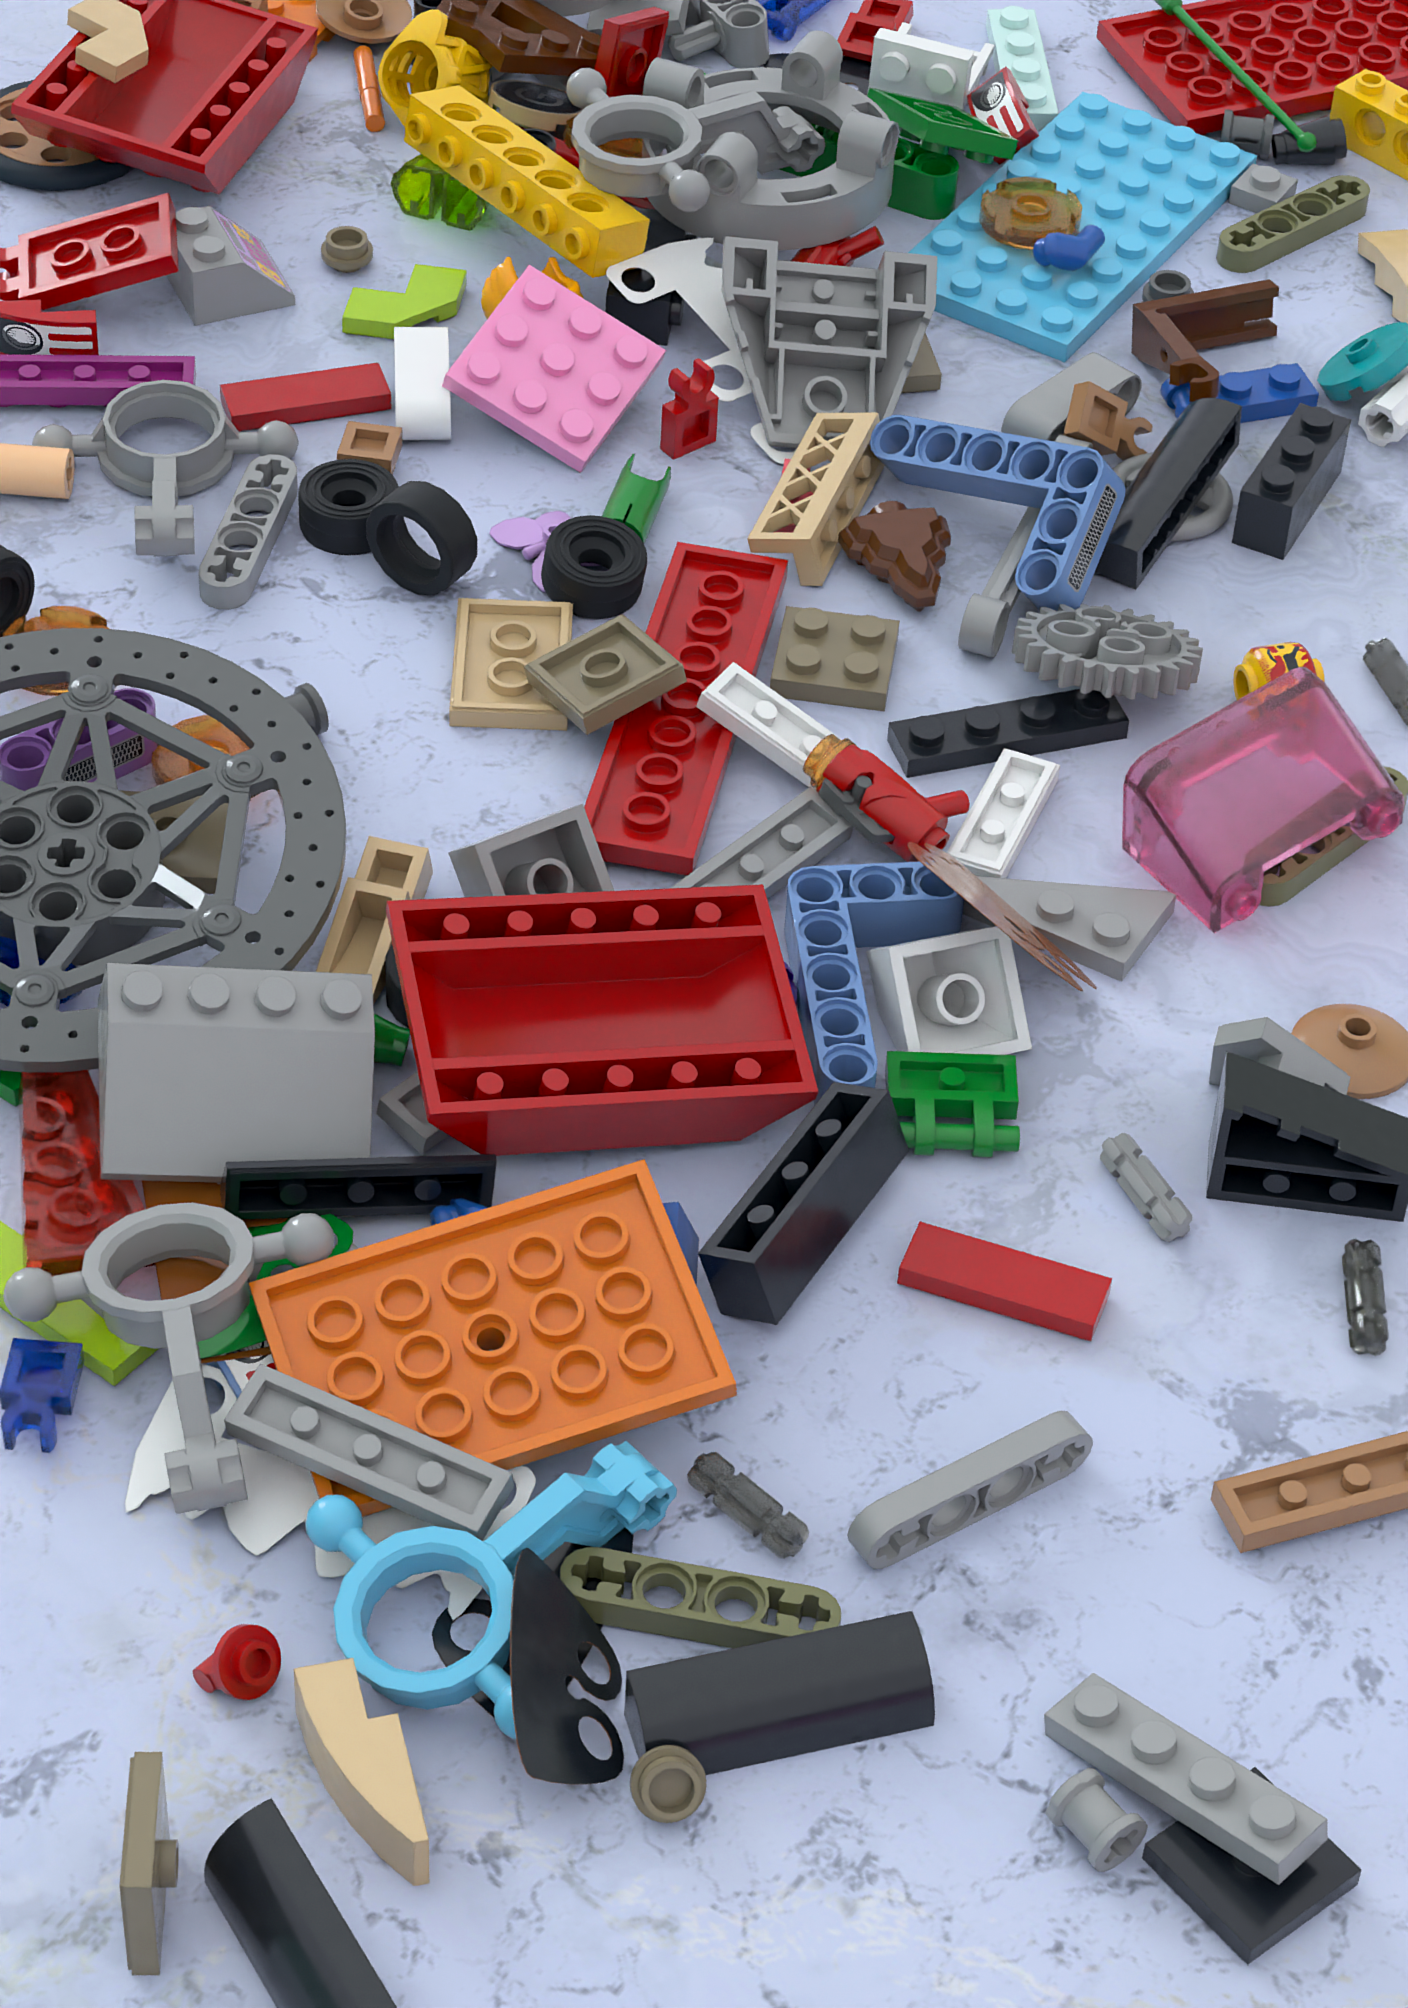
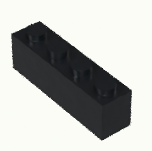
M833 1082L698 1252L722 1315L777 1325L907 1155L909 1149L889 1090Z

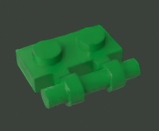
M887 1051L885 1064L886 1090L890 1092L897 1116H913V1122H900L908 1148H913V1155L933 1156L935 1149L971 1150L972 1157L992 1158L993 1151H1019L1020 1127L994 1125V1119L1016 1120L1019 1097L1016 1055ZM935 1117L971 1118V1124L935 1123Z

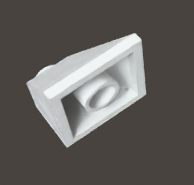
M997 926L866 951L877 1010L897 1051L1006 1055L1032 1049L1011 938Z

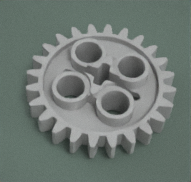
M1081 603L1078 609L1059 604L1058 611L1047 607H1040V613L1026 612V618H1019L1017 626H1015L1012 653L1015 654L1014 661L1016 663L1024 664V671L1039 672L1038 679L1040 680L1057 679L1059 680L1058 687L1060 688L1074 685L1080 687V693L1082 694L1097 690L1106 698H1111L1115 695L1135 699L1136 693H1142L1147 697L1155 699L1157 698L1158 691L1173 696L1176 695V689L1189 690L1190 683H1197L1203 648L1198 647V639L1189 638L1188 630L1173 629L1174 623L1171 621L1157 623L1154 621L1155 615L1149 614L1139 617L1133 615V609L1116 612L1109 605L1098 607Z

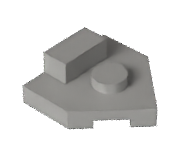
M1257 1018L1224 1024L1218 1027L1213 1046L1209 1084L1220 1085L1225 1054L1228 1051L1347 1095L1351 1077L1270 1018Z

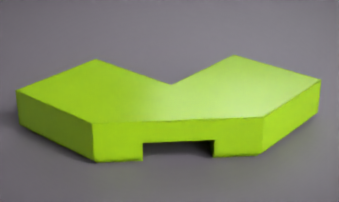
M415 264L405 293L353 287L342 316V332L394 339V327H412V325L431 318L438 323L454 317L458 313L467 285V270Z

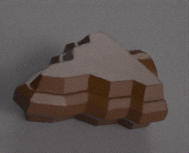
M885 501L873 507L867 515L855 517L848 527L839 532L838 542L848 558L855 560L857 565L865 566L868 572L876 576L879 581L890 584L894 593L903 598L905 603L918 612L922 611L925 607L935 605L941 583L938 569L945 564V548L951 544V533L947 520L942 515H938L935 508L907 509L901 502Z

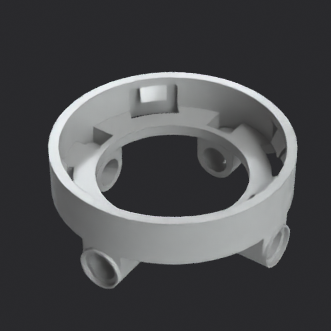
M811 31L807 33L786 57L782 68H739L704 75L702 69L657 57L650 64L645 76L643 95L656 96L679 103L686 109H690L755 90L766 101L771 111L781 106H788L809 123L837 132L839 137L836 162L828 168L798 178L757 179L758 154L755 146L747 137L740 133L726 132L717 138L702 157L696 155L693 159V170L702 173L710 186V196L706 205L694 212H684L672 204L669 193L647 198L654 208L674 225L700 238H714L713 242L723 244L725 236L778 241V250H795L829 244L855 234L868 226L883 212L888 204L892 192L894 157L899 138V125L897 122L890 121L885 112L869 97L839 82L840 65L843 59L842 48L832 35L824 31ZM643 139L642 159L657 157L663 149H666L667 154L676 149L666 143L652 139Z

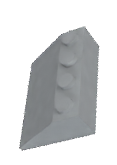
M107 963L98 997L101 1179L221 1183L226 1162L370 1158L375 1042L372 974Z

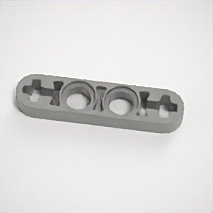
M273 454L263 455L252 460L247 466L199 567L200 597L209 607L229 610L244 605L250 599L297 497V466L288 457ZM271 484V490L264 488ZM254 511L269 513L268 515L264 516L245 515L246 513ZM236 545L254 547L244 551L229 549V547ZM227 572L234 574V576L227 578Z
M1068 1411L1051 1413L876 1500L864 1508L853 1520L847 1533L848 1541L873 1569H883L1065 1478L1074 1472L1088 1457L1093 1446V1439Z

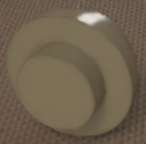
M340 226L327 233L326 240L321 245V258L325 264L335 270L351 273L358 271L371 262L373 246L362 229L353 226Z
M673 1745L659 1746L642 1755L633 1767L630 1776L631 1796L637 1808L646 1817L661 1823L678 1822L693 1814L702 1803L706 1792V1775L698 1759L688 1750Z

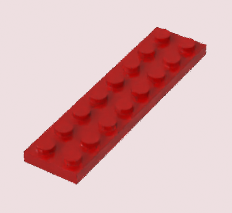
M677 542L645 633L683 665L687 682L614 720L584 806L604 862L619 863L681 875H689L695 870L737 735L700 710L696 705L701 693L733 662L756 677L786 583L788 560Z

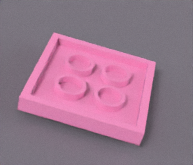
M528 265L445 374L442 386L581 473L658 368L666 350L533 266Z

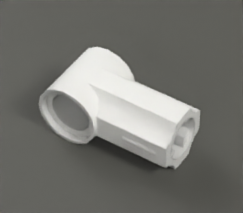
M1408 366L1393 379L1386 382L1384 388L1360 411L1358 425L1364 429L1368 441L1378 446L1385 447L1389 442H1398L1408 433Z

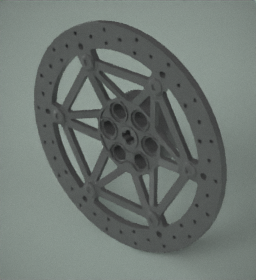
M61 628L30 631L0 637V694L36 685L69 683L68 692L0 716V740L64 718L37 787L23 791L0 780V944L5 949L19 956L20 964L17 969H12L0 962V989L11 995L8 1008L0 1009V1070L23 1073H57L99 1069L98 1007L60 1012L59 1005L60 999L101 984L107 963L151 965L207 944L220 953L202 967L292 971L315 942L330 915L337 897L346 860L347 831L342 791L334 766L321 740L308 722L280 693L256 675L232 661L202 648L174 639L136 631L105 628ZM119 685L145 689L175 698L193 706L226 726L250 749L234 756L225 754L117 698L114 695L115 688ZM113 720L205 769L128 796L117 788L106 723ZM88 726L97 779L94 782L65 781L66 773L84 727ZM274 789L278 792L284 811L286 825L285 847L280 869L269 895L258 913L249 914L235 906L251 796ZM202 795L164 831L157 829L150 814ZM228 803L216 891L213 895H207L196 886L164 867L163 859L220 805ZM165 896L185 909L163 908ZM152 927L180 928L132 946L147 934ZM82 965L80 967L65 972L68 966Z

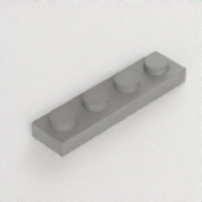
M261 1363L224 1419L228 1435L432 1525L467 1531L483 1541L514 1488L513 1475L505 1469Z
M1095 1673L1088 1676L1044 1714L1046 1736L1278 1885L1328 1840L1327 1818Z

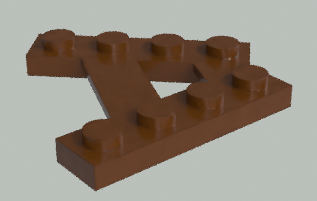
M442 0L436 10H440L448 16L445 35L461 38L466 41L468 45L476 48L479 54L500 73L570 76L581 68L595 69L601 35L585 30L535 0Z

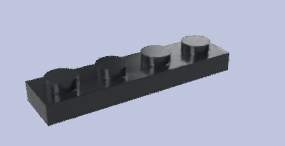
M1080 689L889 722L887 741L906 778L997 762L1004 748L1032 756L1126 739L1129 719L1115 695L1111 698H1106L1097 690L1082 694Z

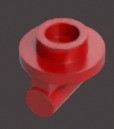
M240 1624L229 1629L221 1637L214 1653L193 1669L192 1674L197 1684L208 1693H213L216 1689H219L233 1698L242 1700L256 1699L271 1689L279 1675L281 1668L280 1647L275 1636L268 1629L254 1624Z

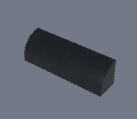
M1202 398L1187 405L1126 489L1123 504L1095 570L1096 574L1135 590L1138 588L1239 445L1242 406L1218 398Z
M913 1611L628 1670L626 1671L624 1716L638 1759L649 1750L659 1746H679L691 1752L700 1762L705 1775L934 1726L935 1702L925 1645Z
M270 1798L255 1806L232 1823L217 1839L207 1856L204 1866V1880L277 2008H397L273 1799Z

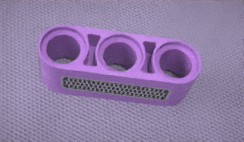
M123 688L114 691V695L117 698L156 717L155 700L144 690ZM64 718L32 728L3 742L0 746V780L23 791L37 787ZM113 720L106 723L116 779L136 771L155 760L158 755L157 743ZM88 726L84 727L66 773L65 781L94 782L97 779Z

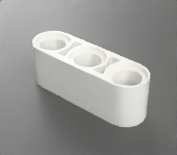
M394 327L396 427L402 428V440H451L450 391L442 386L445 374L449 370L448 327Z

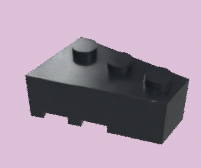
M1226 1051L1209 1138L1206 1198L1403 1222L1408 1205V1118Z

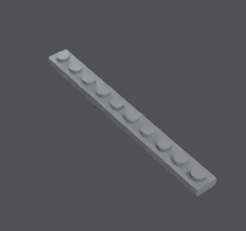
M810 786L671 888L763 884L767 899H769L788 885V879L793 872L800 868L815 865L849 840L854 827L843 815H838L819 796V793ZM418 1071L379 1098L376 1114L421 1155L449 1136L427 1121Z

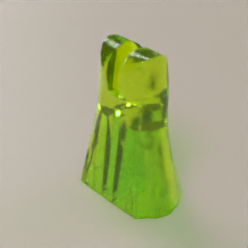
M422 154L404 163L400 169L394 172L390 184L394 198L404 214L429 220V218L434 219L442 207L441 221L446 222L448 226L468 231L473 230L482 220L490 204Z

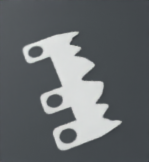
M705 237L667 243L610 266L606 271V275L627 300L641 304L676 290L730 349L727 352L703 361L711 368L717 365L732 366L739 370L743 376L744 382L742 386L735 390H725L713 383L711 391L719 397V400L730 402L752 393L721 291L722 268L708 266L704 263L706 258L705 250L713 244L714 238ZM629 268H641L653 276L655 286L647 292H636L623 284L621 275ZM762 422L751 428L752 438L773 461L784 464L785 459L793 457L796 450L781 452L768 445Z
M202 1364L204 1378L218 1381L225 1391L224 1403L217 1412L211 1415L216 1443L227 1441L229 1439L222 1438L226 1429L224 1419L237 1398L220 1369ZM173 1380L136 1450L125 1499L126 1512L137 1509L150 1494L156 1495L170 1488L164 1453L186 1449ZM238 1443L248 1500L229 1503L227 1506H223L229 1530L246 1550L257 1556L266 1552L296 1526L305 1522L308 1510L319 1497L310 1470L267 1451ZM518 1466L507 1470L512 1473L516 1484L515 1498L510 1505L500 1510L483 1541L527 1505L536 1484L535 1475L529 1468ZM394 1507L362 1517V1531L376 1544L397 1532L435 1526ZM195 1510L185 1512L187 1518L193 1520L207 1510ZM315 1546V1564L319 1577L334 1578L345 1576L353 1567L354 1563L342 1551L326 1552ZM443 1570L412 1575L396 1584L398 1588L403 1589L434 1573L440 1575L444 1588L450 1592L448 1612L452 1620L459 1617L483 1589L481 1585L461 1573Z

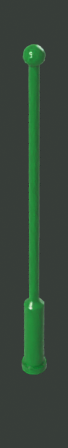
M1154 0L1168 15H1176L1297 139L1299 150L1302 152L1314 150L1317 144L1314 134L1303 132L1182 9L1181 0Z

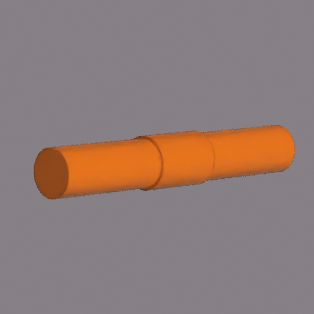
M359 46L354 50L353 57L365 125L369 131L378 132L384 128L385 119L373 53L368 46Z

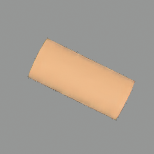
M0 443V494L58 499L70 498L75 469L72 449Z

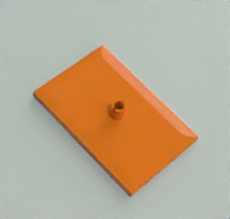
M645 1159L249 1283L252 1299L277 1371L505 1470L737 1396L735 1379ZM310 1471L319 1499L326 1495H343L355 1502L362 1512V1517L392 1508V1506Z

